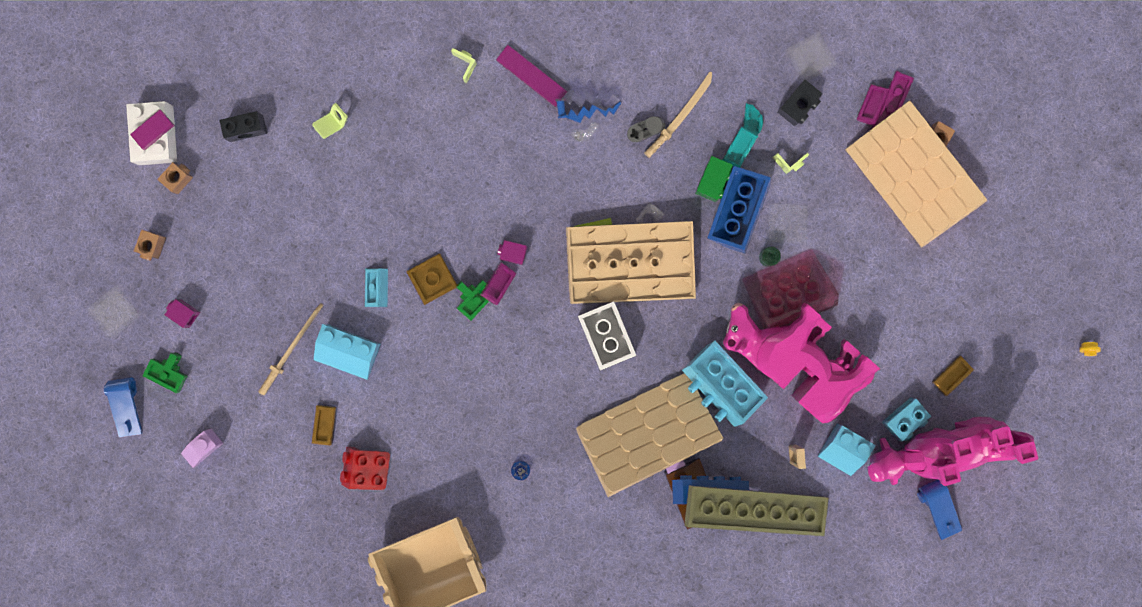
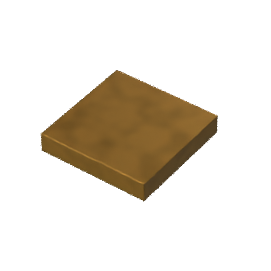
M440 253L406 271L424 305L456 289L457 284Z

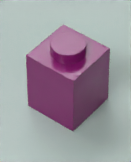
M504 240V243L499 245L497 255H500V260L523 266L527 246Z
M175 299L168 304L164 315L182 328H190L200 312L182 299Z

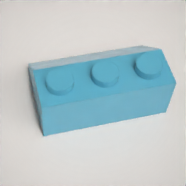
M322 324L315 342L314 360L368 380L381 344L334 326Z

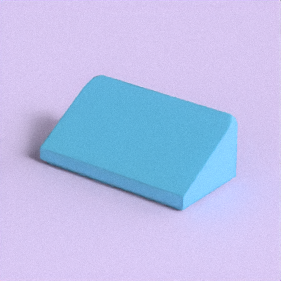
M365 269V307H387L388 269Z

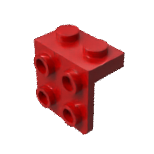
M346 447V452L343 453L342 457L344 467L340 473L341 485L348 489L384 490L387 483L390 453Z

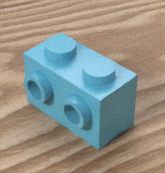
M910 397L883 420L882 423L896 440L906 441L913 436V432L917 428H922L928 423L927 420L931 415L916 398Z

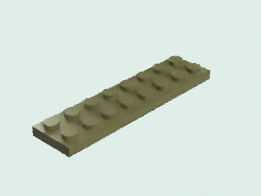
M689 485L684 526L825 536L828 497Z

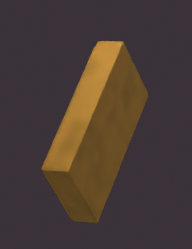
M958 356L932 383L945 396H948L974 369L962 356Z
M316 405L312 444L332 445L336 407Z

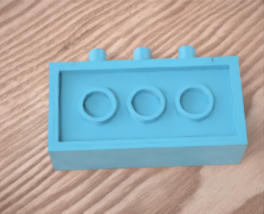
M716 341L706 345L682 369L693 382L688 387V390L691 393H694L698 388L706 396L701 404L704 407H708L713 403L719 410L715 415V419L719 422L726 417L734 427L742 425L768 398Z

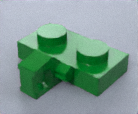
M483 280L475 287L472 284L467 287L462 281L456 285V288L463 293L460 296L463 300L456 308L470 321L489 302L480 295L487 284Z
M176 352L170 353L168 359H164L162 362L155 358L150 359L142 376L174 393H179L187 378L186 374L179 371L180 366H178L182 355Z

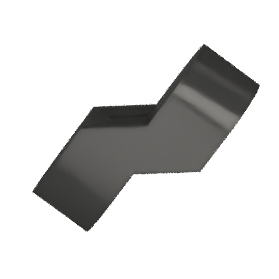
M653 116L638 122L628 129L627 137L632 142H642L661 133L665 128V121L661 117Z

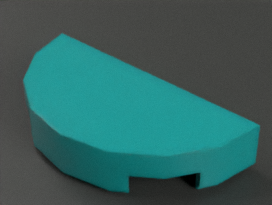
M746 103L743 127L758 135L762 130L763 116L754 105Z

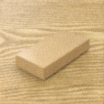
M789 445L790 464L798 469H806L804 448L798 445Z

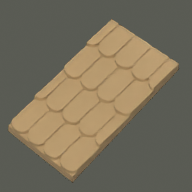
M908 101L845 149L921 248L987 202L980 189L911 101Z
M693 221L566 227L571 304L696 299Z
M685 373L606 411L602 415L582 423L576 428L607 497L723 440V436L707 407L701 404L703 399L700 397L698 390L694 393L688 390V387L693 382Z

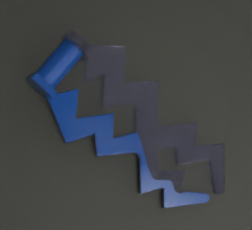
M611 87L607 94L601 89L596 98H593L586 89L583 90L579 97L570 89L562 98L555 99L558 108V119L568 118L581 123L584 116L590 119L596 110L600 111L605 117L609 111L614 115L621 102H618L614 107L609 102L605 108L600 103L602 100L607 103L612 95L619 100H622V97L613 87ZM585 99L591 104L589 111L583 106L578 115L572 109L566 115L565 100L570 106L572 101H574L580 107Z

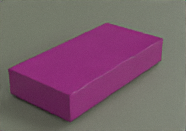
M871 84L858 114L857 121L876 126L890 89Z
M158 110L130 135L141 149L146 150L175 125L162 110Z
M499 263L480 295L494 305H498L517 273L503 263Z

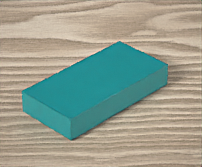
M741 126L722 160L740 168L758 135Z

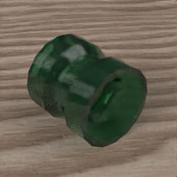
M767 247L759 254L760 263L766 267L778 264L781 259V253L775 247Z

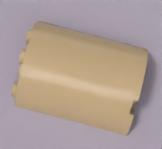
M459 517L368 554V563L376 572V582L379 587L383 586L385 593H383L384 602L386 605L389 604L390 607H450L487 591L486 579L481 572L483 567L466 526L463 527L462 520Z

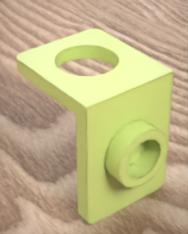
M452 48L451 52L454 56L470 63L463 76L464 82L467 83L477 65L476 60L471 58L472 55L464 50L460 52Z
M334 103L330 113L313 122L312 126L325 139L342 129L348 117L338 104ZM336 111H338L341 115V119L338 117Z
M778 153L772 158L787 174L792 169L796 172L804 165L802 161L809 154H805L791 167Z

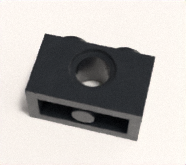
M805 79L777 113L794 127L798 123L802 125L809 117L807 112L811 108L814 110L820 104L821 100L819 98L823 93ZM797 101H803L805 108L798 107Z
M258 111L219 120L223 139L229 142L267 134L264 117Z

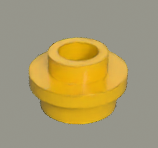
M1085 342L1079 348V352L1084 353V356H1096L1101 351L1097 342Z

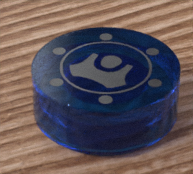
M516 461L512 465L511 474L517 480H525L530 474V466L525 461Z

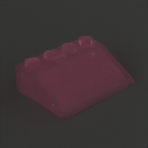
M812 249L742 279L764 329L781 328L791 325L801 316V306L803 303L811 306L818 314L838 305L839 294Z

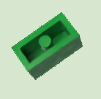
M711 156L695 194L714 202L722 199L725 191L723 187L726 181L729 180L733 165Z

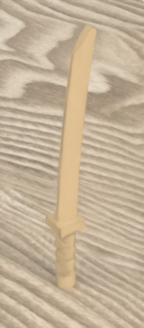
M712 72L708 73L700 87L668 128L664 129L660 137L644 152L648 158L666 140L672 137L673 132L697 104L711 84Z
M320 304L315 309L277 366H270L272 371L258 392L265 395L277 375L283 373L282 366L323 307V304Z

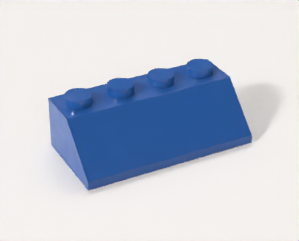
M733 166L707 239L726 248L746 254L771 185V177Z

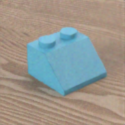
M836 424L818 457L852 476L866 463L876 445L848 428Z

